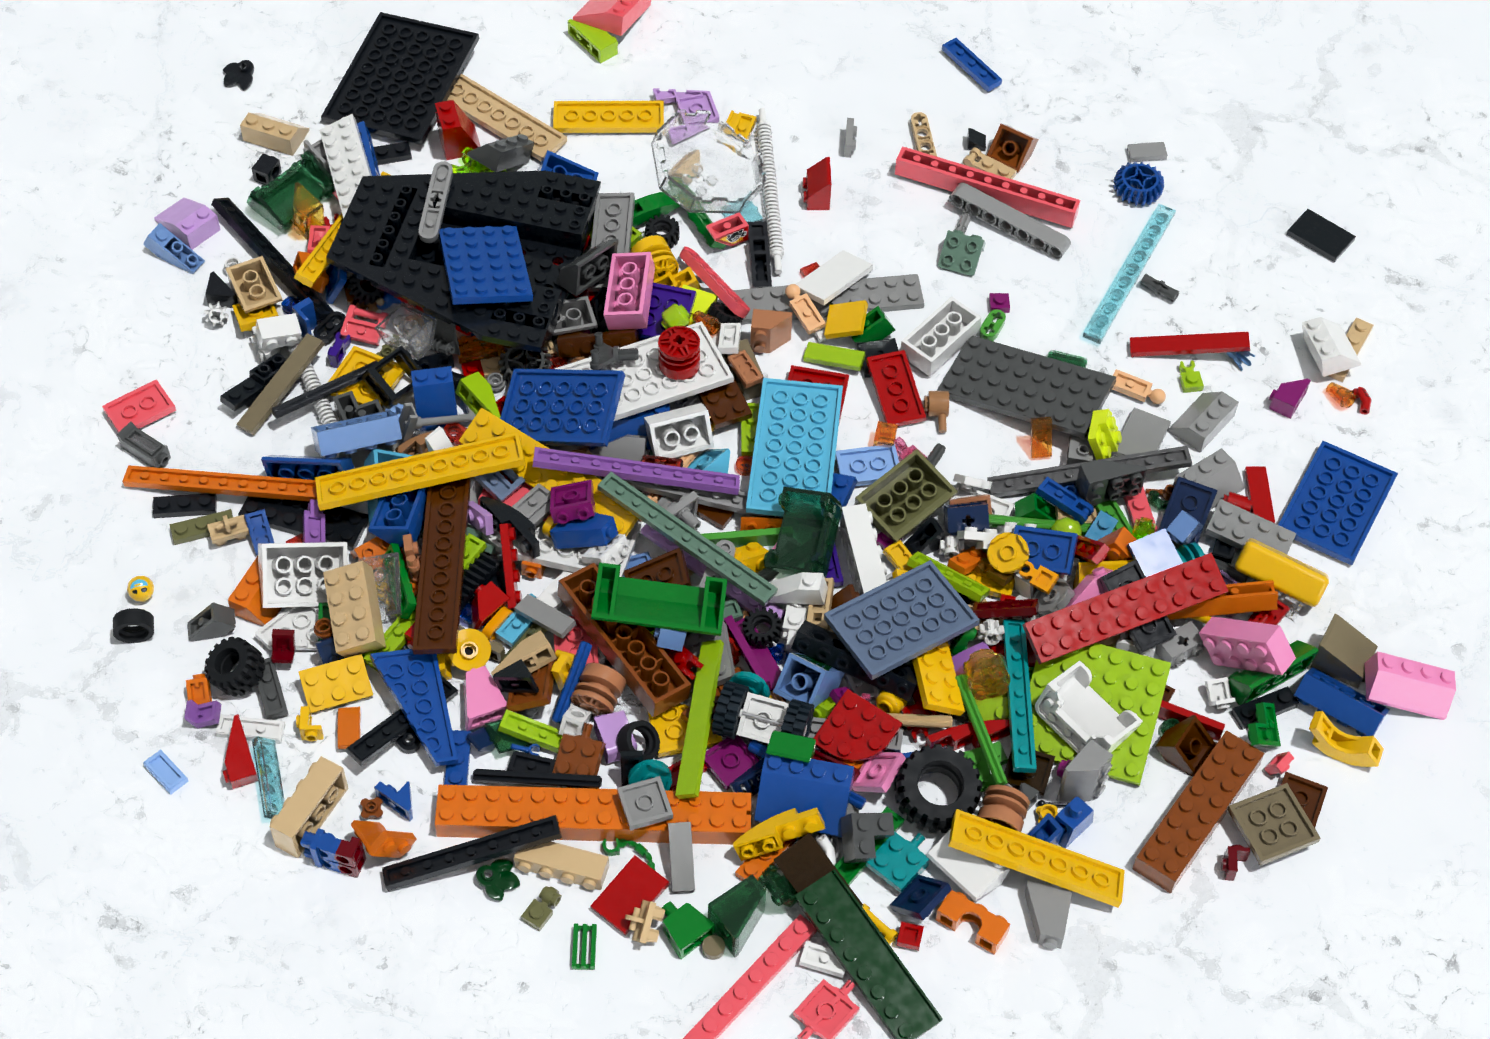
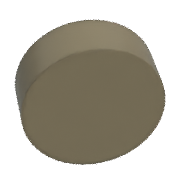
M717 935L706 937L702 943L704 956L712 960L722 957L725 952L724 940Z

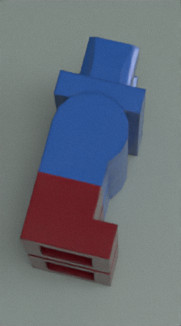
M318 828L316 834L305 831L300 841L301 846L305 847V857L313 859L316 867L322 868L324 865L330 870L358 878L367 859L361 839L353 836L349 842L338 839L333 834L325 833V830Z

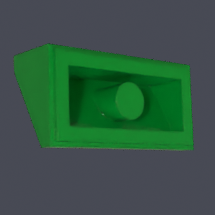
M773 731L766 753L809 763L815 752L816 739Z

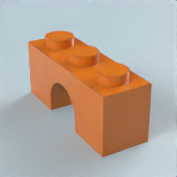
M953 890L949 892L938 908L935 919L953 931H956L957 927L963 922L976 924L979 931L976 935L975 944L994 955L1008 935L1010 923L1004 917L994 915L982 904H976L970 901L963 893Z

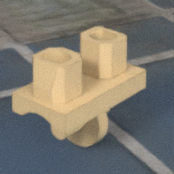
M224 515L222 521L207 524L212 544L217 546L224 545L227 540L234 538L237 540L246 539V536L249 535L244 515L229 519L227 515Z
M643 900L641 908L634 907L632 916L625 915V919L631 920L629 930L634 931L633 941L644 944L646 942H657L659 930L652 929L650 926L652 919L662 921L665 914L664 909L656 906L657 903Z

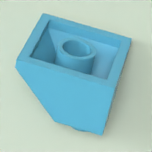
M728 448L707 449L687 468L728 474L730 450Z

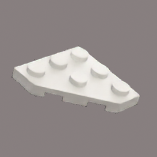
M288 607L254 632L255 637L269 650H273V629L295 630L296 650L318 651L315 644L318 641V637L314 633V625L318 620L319 608Z

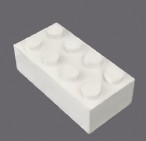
M951 296L901 341L900 351L905 350L908 362L930 377L959 351L970 337L975 336L980 331L982 317Z

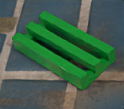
M574 923L572 969L595 970L597 924L588 926V924L578 925V923ZM578 932H583L581 964H577ZM587 932H592L590 964H586Z

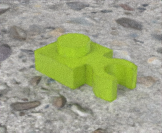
M1193 360L1190 361L1189 367L1184 366L1183 361L1179 365V371L1181 372L1179 379L1183 393L1199 392L1204 389L1200 371H1194L1195 363Z

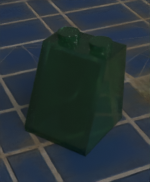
M753 874L708 904V919L715 924V934L724 940L726 948L734 958L741 952L765 911L767 889L760 879L757 880Z

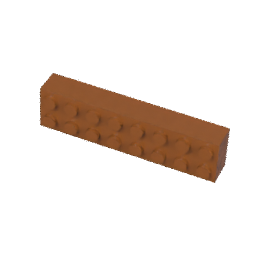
M595 563L558 581V597L615 670L626 679L629 688L653 718L689 699L691 683L664 649L656 646V639L645 626L591 619L598 567Z
M1226 730L1137 855L1132 869L1167 892L1172 893L1228 812V806L1236 801L1260 766L1265 753Z

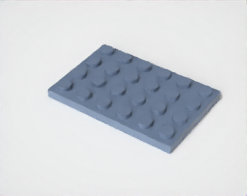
M931 560L824 613V620L871 680L974 628L980 622V619Z

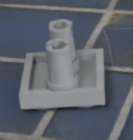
M694 491L689 495H683L678 503L665 509L695 531L701 526V521L696 518L699 496Z

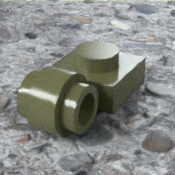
M545 886L541 890L539 898H541L542 902L533 899L521 915V920L538 931L542 930L553 915V910L550 907H556L562 898L559 891L552 886Z

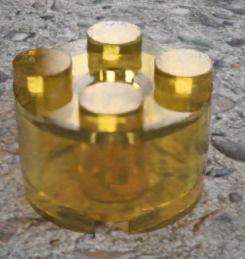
M981 649L969 655L970 659L963 664V672L968 690L972 692L975 699L984 700L1005 695L1010 685V675L1004 656L1001 653H995L992 649Z

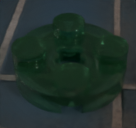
M768 866L758 878L759 882L772 894L771 899L777 906L783 904L787 907H793L797 903L794 899L797 891L784 874L781 876L777 872L779 870L778 867Z

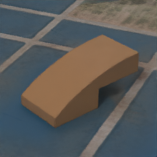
M433 431L417 435L395 448V452L408 455L429 452L424 438Z

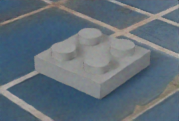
M660 776L617 788L630 831L673 819V812Z

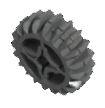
M504 347L505 353H500L502 360L498 362L501 367L499 369L500 373L504 374L503 379L505 381L508 380L509 385L513 374L510 368L524 369L523 365L526 362V358L528 365H525V369H550L549 367L553 366L552 361H550L552 357L548 353L547 347H543L541 353L515 347ZM529 352L535 353V354L538 355L541 359H537L536 357H531V356L529 355Z

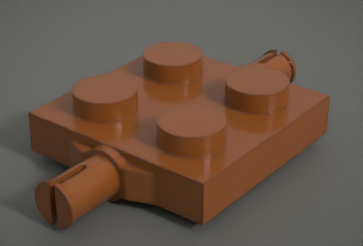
M584 723L581 735L563 734L553 773L598 775L606 743L590 738L592 724Z

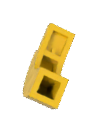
M1315 711L1309 730L1314 735L1312 743L1317 749L1327 756L1349 765L1378 767L1384 748L1374 736L1346 734L1337 729L1323 711Z

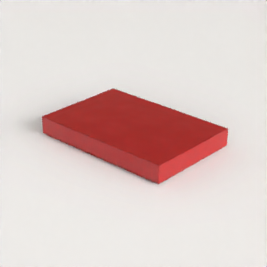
M634 855L590 907L626 936L630 931L631 920L625 919V915L632 916L634 907L641 908L643 900L655 902L670 883Z

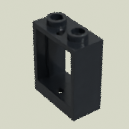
M402 345L367 369L361 376L362 380L385 408L413 390V385L411 382L395 394L378 371L393 360H396L411 380V371L423 370L422 367L416 364L411 354Z

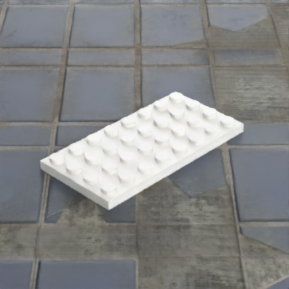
M702 321L686 326L694 330L700 338V368L691 378L674 380L661 373L658 359V338L660 335L620 347V349L637 348L639 351L638 360L620 361V364L612 362L601 368V370H619L626 374L614 421L734 382L733 374ZM589 357L555 369L593 370L590 368L592 360Z

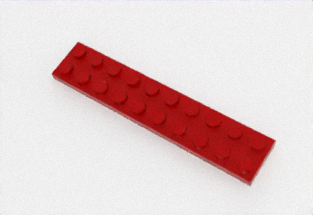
M1211 552L1026 622L1022 626L1040 665L1223 595L1229 591Z

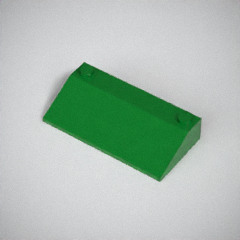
M599 562L591 619L721 636L727 579L706 576L704 588L619 577L621 565Z

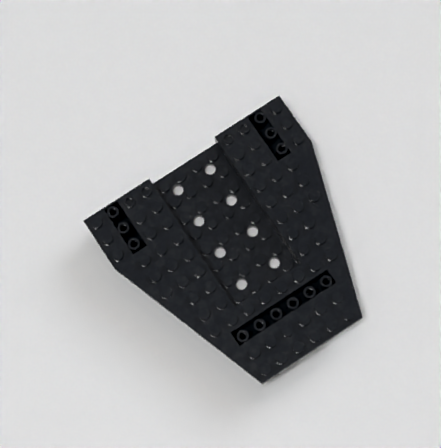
M546 170L453 173L440 229L447 227L517 226L533 292V301L452 305L439 237L432 243H425L419 238V225L432 174L362 177L326 256L327 263L344 272L350 271L356 274L357 278L362 281L365 279L370 281L372 286L396 298L401 297L407 300L410 305L414 307L419 306L423 308L424 312L448 324L453 323L461 327V330L466 333L471 332L475 334V337L482 341L541 353L544 342L552 339L569 292L559 285V271L563 266L580 257L584 251L592 227L601 181ZM438 196L436 197L435 202H433L434 208H436L435 206L437 202H439ZM561 262L560 265H555L553 263Z

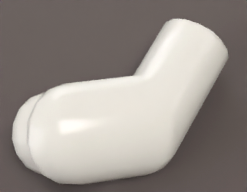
M826 834L821 835L816 841L835 866V849Z

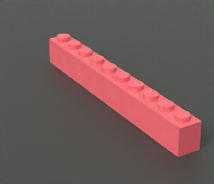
M903 146L896 159L895 175L951 192L954 191L959 183H966L1024 214L1069 228L1073 227L1078 215L1081 200Z

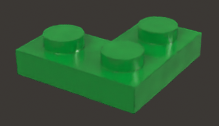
M1257 703L1255 715L1258 723L1248 724V738L1251 746L1280 747L1281 743L1274 703Z

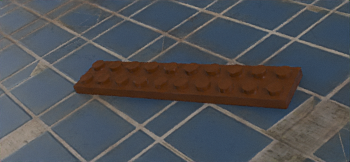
M471 477L430 486L427 490L412 647L413 654L457 653Z

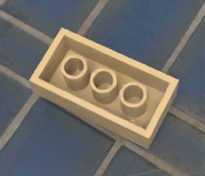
M362 560L323 572L336 653L344 658L385 648L386 644L373 567Z
M322 756L317 762L312 763L304 780L301 779L298 782L296 791L285 800L282 810L278 815H274L270 821L269 827L277 848L296 858L300 857L305 849L300 844L305 831L316 834L318 828L320 829L348 790L343 767Z

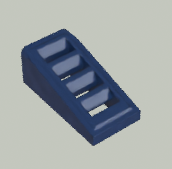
M764 759L758 761L729 784L733 792H743L740 787L743 784L746 789L745 793H752L751 797L758 793L760 780H757L756 775L761 779ZM749 779L752 782L753 786H750V784L748 783Z

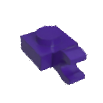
M340 332L335 335L336 341L333 347L329 348L327 355L331 367L334 368L340 366L346 355L345 350L351 343L350 335H347L342 340Z

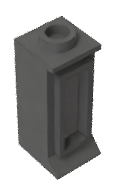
M131 421L117 434L121 448L150 467L161 468L171 458L167 445H163L138 429Z

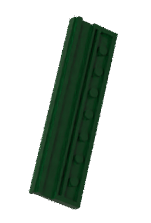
M835 869L794 896L798 905L894 1039H918L943 1020Z

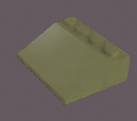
M916 449L857 495L854 505L866 503L867 510L871 511L873 523L871 524L897 543L958 494V491Z

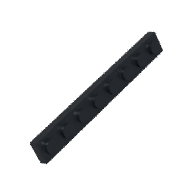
M556 815L382 867L385 887L387 891L561 839L562 835Z

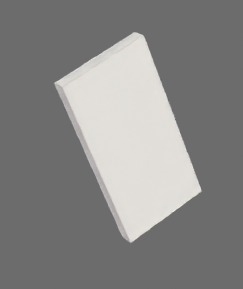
M842 250L797 282L796 285L801 290L800 294L807 293L810 299L825 305L871 272L873 264Z

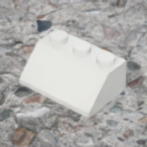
M1323 317L1302 322L1303 339L1323 377L1361 366V362L1340 324Z
M702 403L644 417L647 437L656 462L715 448L709 413Z
M950 829L926 856L968 896L977 901L1000 886L1010 868L949 847Z

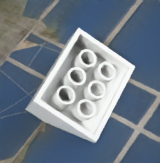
M347 542L258 543L262 608L317 607L319 603L328 602L323 572L348 565Z

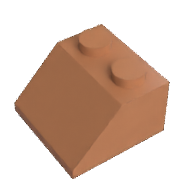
M753 309L750 342L752 351L771 353L790 341L793 312Z

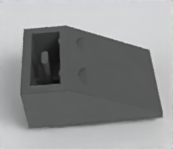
M1101 459L1080 464L1075 487L1080 498L1092 506L1106 501H1116L1126 496H1135L1142 491L1147 468L1145 466Z

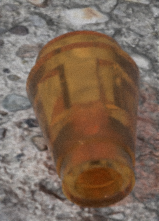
M701 311L694 313L692 319L695 323L702 321L710 335L718 333L721 328L718 318Z
M1331 382L1326 388V392L1341 407L1349 408L1356 400L1354 391L1334 382Z

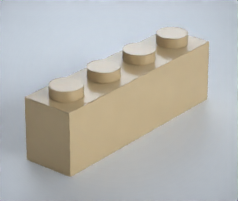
M547 842L516 852L514 855L515 868L522 872L538 873L544 878H557L566 884H579L589 890L602 889L609 869L608 856L555 842Z

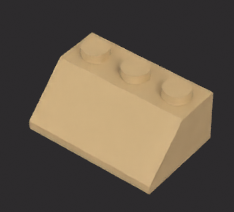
M248 112L240 124L243 141L292 156L310 131L308 127L262 113Z

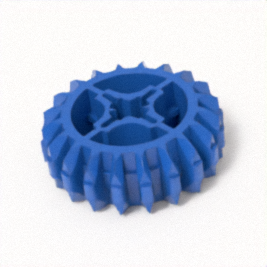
M1136 161L1133 164L1127 162L1125 166L1122 165L1120 170L1116 172L1113 181L1114 191H1116L1117 196L1121 197L1122 201L1127 200L1128 204L1134 203L1135 206L1137 204L1144 206L1146 203L1151 205L1152 202H1156L1160 198L1164 190V176H1161V171L1156 170V166L1150 167V163L1145 165L1143 162L1140 164Z

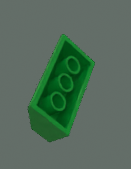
M1299 640L1291 644L1289 643L1296 659L1283 675L1250 670L1234 672L1228 677L1231 696L1235 698L1238 705L1257 699L1307 670L1319 651L1317 647Z

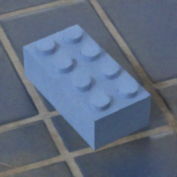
M391 410L311 427L315 451L320 456H325V458L336 457L337 453L340 452L352 454L357 452V449L365 447V450L377 448V444L382 443L393 445L397 443V440L402 439L398 415Z

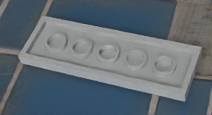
M634 192L598 194L594 213L591 248L616 238L618 239L617 253H630L635 205ZM609 274L587 289L588 292H598L601 287L607 288Z

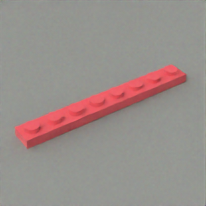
M799 914L683 1039H718L801 950L806 941H809L814 936L817 930L813 924Z

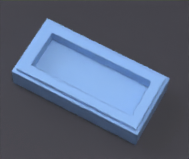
M161 749L143 762L144 767L170 795L189 782L183 772Z

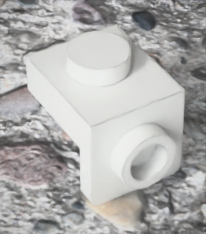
M1227 677L1204 681L1209 707L1216 705L1217 709L1229 708V703L1236 702L1235 698H1231Z

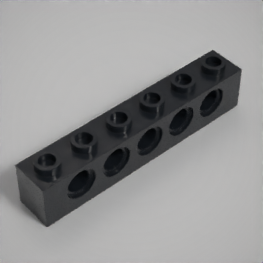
M806 620L796 633L791 649L894 694L910 702L917 689L918 683L915 670L907 665L902 664L871 680L835 633Z

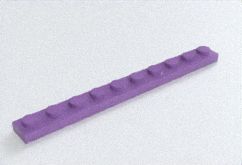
M535 447L532 467L603 477L613 472L624 480L738 495L740 489V475L539 447Z

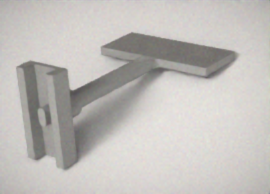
M412 402L404 403L399 418L401 433H403L401 444L412 438L414 429H421L422 426L472 422L476 414L463 402L468 414L421 418L420 416L418 417Z

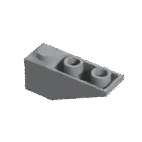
M627 434L608 442L607 447H595L589 451L592 455L644 462L646 459L647 436Z

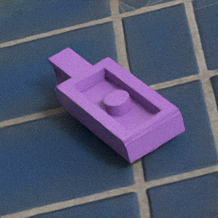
M310 499L308 510H304L303 543L326 542L325 514H323V511H319L318 501L315 499Z

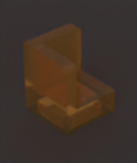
M878 421L873 446H878V444L893 446L897 437L898 425Z

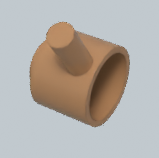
M928 391L927 396H924V411L927 412L928 417H938L939 433H946V417L949 415V391Z

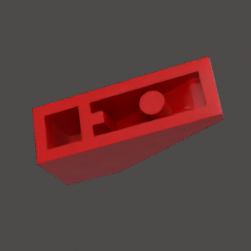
M239 714L234 715L225 757L226 770H223L226 783L231 782L233 789L259 781Z

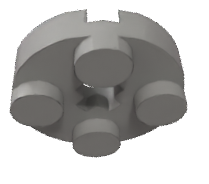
M1059 578L1049 595L1037 590L1032 599H1038L1039 608L1037 613L1040 616H1045L1065 608L1074 597L1075 592L1066 580Z

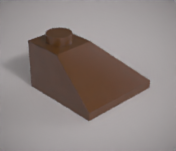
M1192 715L1166 730L1155 747L1166 762L1194 777L1216 746V743L1196 715Z

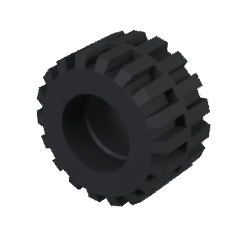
M229 637L228 640L223 639L220 644L213 646V651L210 650L208 653L210 656L205 660L207 666L204 667V672L207 673L205 676L212 685L225 694L237 697L238 694L243 696L246 691L251 692L254 686L257 687L259 679H262L264 675L262 671L265 670V665L263 664L265 659L257 648L240 637ZM239 661L237 667L231 672L233 666Z

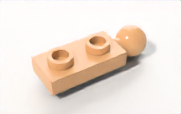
M790 284L785 289L786 296L789 299H793L789 301V306L808 335L826 327V322L807 293L800 296L801 290L799 286Z
M1115 370L1113 376H1116V383L1112 390L1145 402L1147 397H1150L1154 404H1162L1165 401L1166 394L1162 389L1151 390L1153 383L1120 370Z

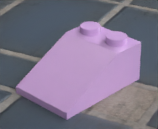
M185 197L154 217L156 222L161 223L192 250L221 230L217 214L206 205Z

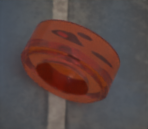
M745 455L737 459L736 471L740 475L750 476L753 457Z

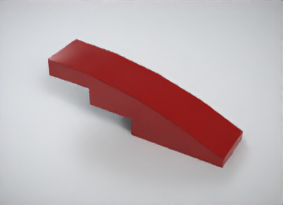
M1009 720L984 721L992 743L1010 735ZM972 723L950 727L928 735L925 746L929 745L930 749L933 748L934 744H941L942 748L950 745L954 747L953 751L971 743L974 748L981 747Z

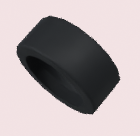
M129 608L121 610L113 617V636L121 642L140 643L149 640L154 635V616L144 609Z
M644 720L624 725L617 736L619 752L636 751L632 745L631 738L633 731L638 730L643 735L646 744L643 761L653 759L660 749L659 734L655 727Z

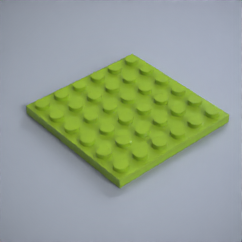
M1099 643L1092 644L1040 665L1036 660L1030 681L1035 751L1055 756L1054 763L1057 764L1062 760H1073L1078 753L1037 714L1035 703L1048 683L1078 661H1081L1089 668L1092 674V681L1089 686L1119 715L1125 710H1130L1136 713L1143 721L1111 753L1113 754L1111 760L1113 766L1107 773L1109 778L1140 786L1171 663Z

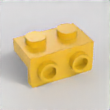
M750 542L747 545L735 547L734 558L755 573L770 565V552L759 543Z

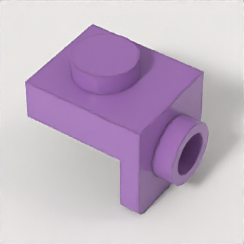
M188 700L184 718L197 729L218 724L222 704L216 700L198 705L193 700Z

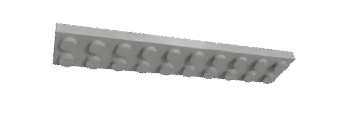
M918 274L860 279L825 305L811 299L822 317L828 316L829 305L866 300L868 303L867 312H870L877 306L883 312L924 308V299ZM788 285L733 290L750 308L746 318H743L741 325L752 323L753 309L793 312L789 306V301L793 299H789L785 294V289ZM793 312L792 320H799Z

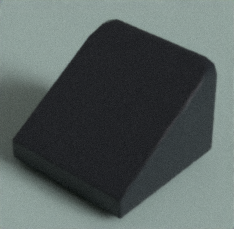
M968 128L967 150H972V148L976 147L979 150L986 151V135Z

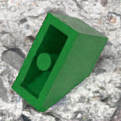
M877 306L866 314L863 335L851 337L855 343L883 340L893 333L895 328L881 308Z
M1035 493L1015 502V517L1056 520L1055 506Z

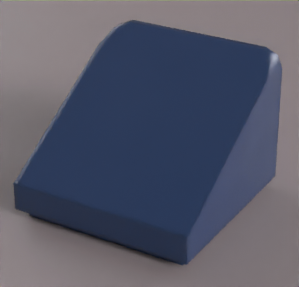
M489 726L482 727L466 736L479 752H492L500 742V738Z

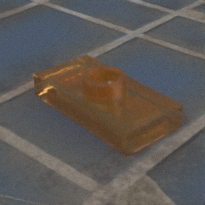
M1051 417L1031 418L1032 458L1052 457Z

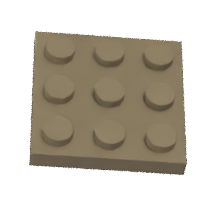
M1287 783L1228 806L1227 811L1260 866L1316 844L1321 839Z

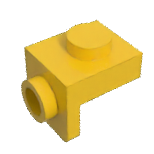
M301 706L300 715L296 716V727L299 728L301 739L310 742L323 740L322 726L312 725L310 706Z

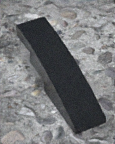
M766 221L747 222L749 225L748 244L752 288L772 287Z

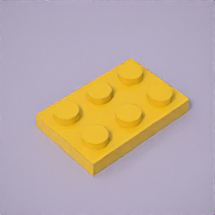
M362 654L298 671L311 714L373 696Z

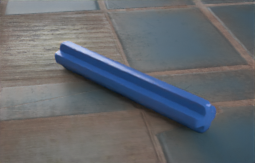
M581 641L553 713L552 720L558 724H561L563 715L570 707V697L575 690V686L579 683V677L592 649V645L588 642Z

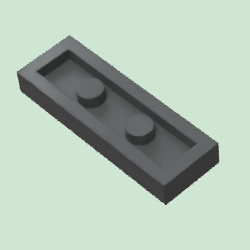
M271 657L266 658L263 663L265 670L262 671L264 675L258 681V689L266 718L271 720L289 714L275 664L271 662Z

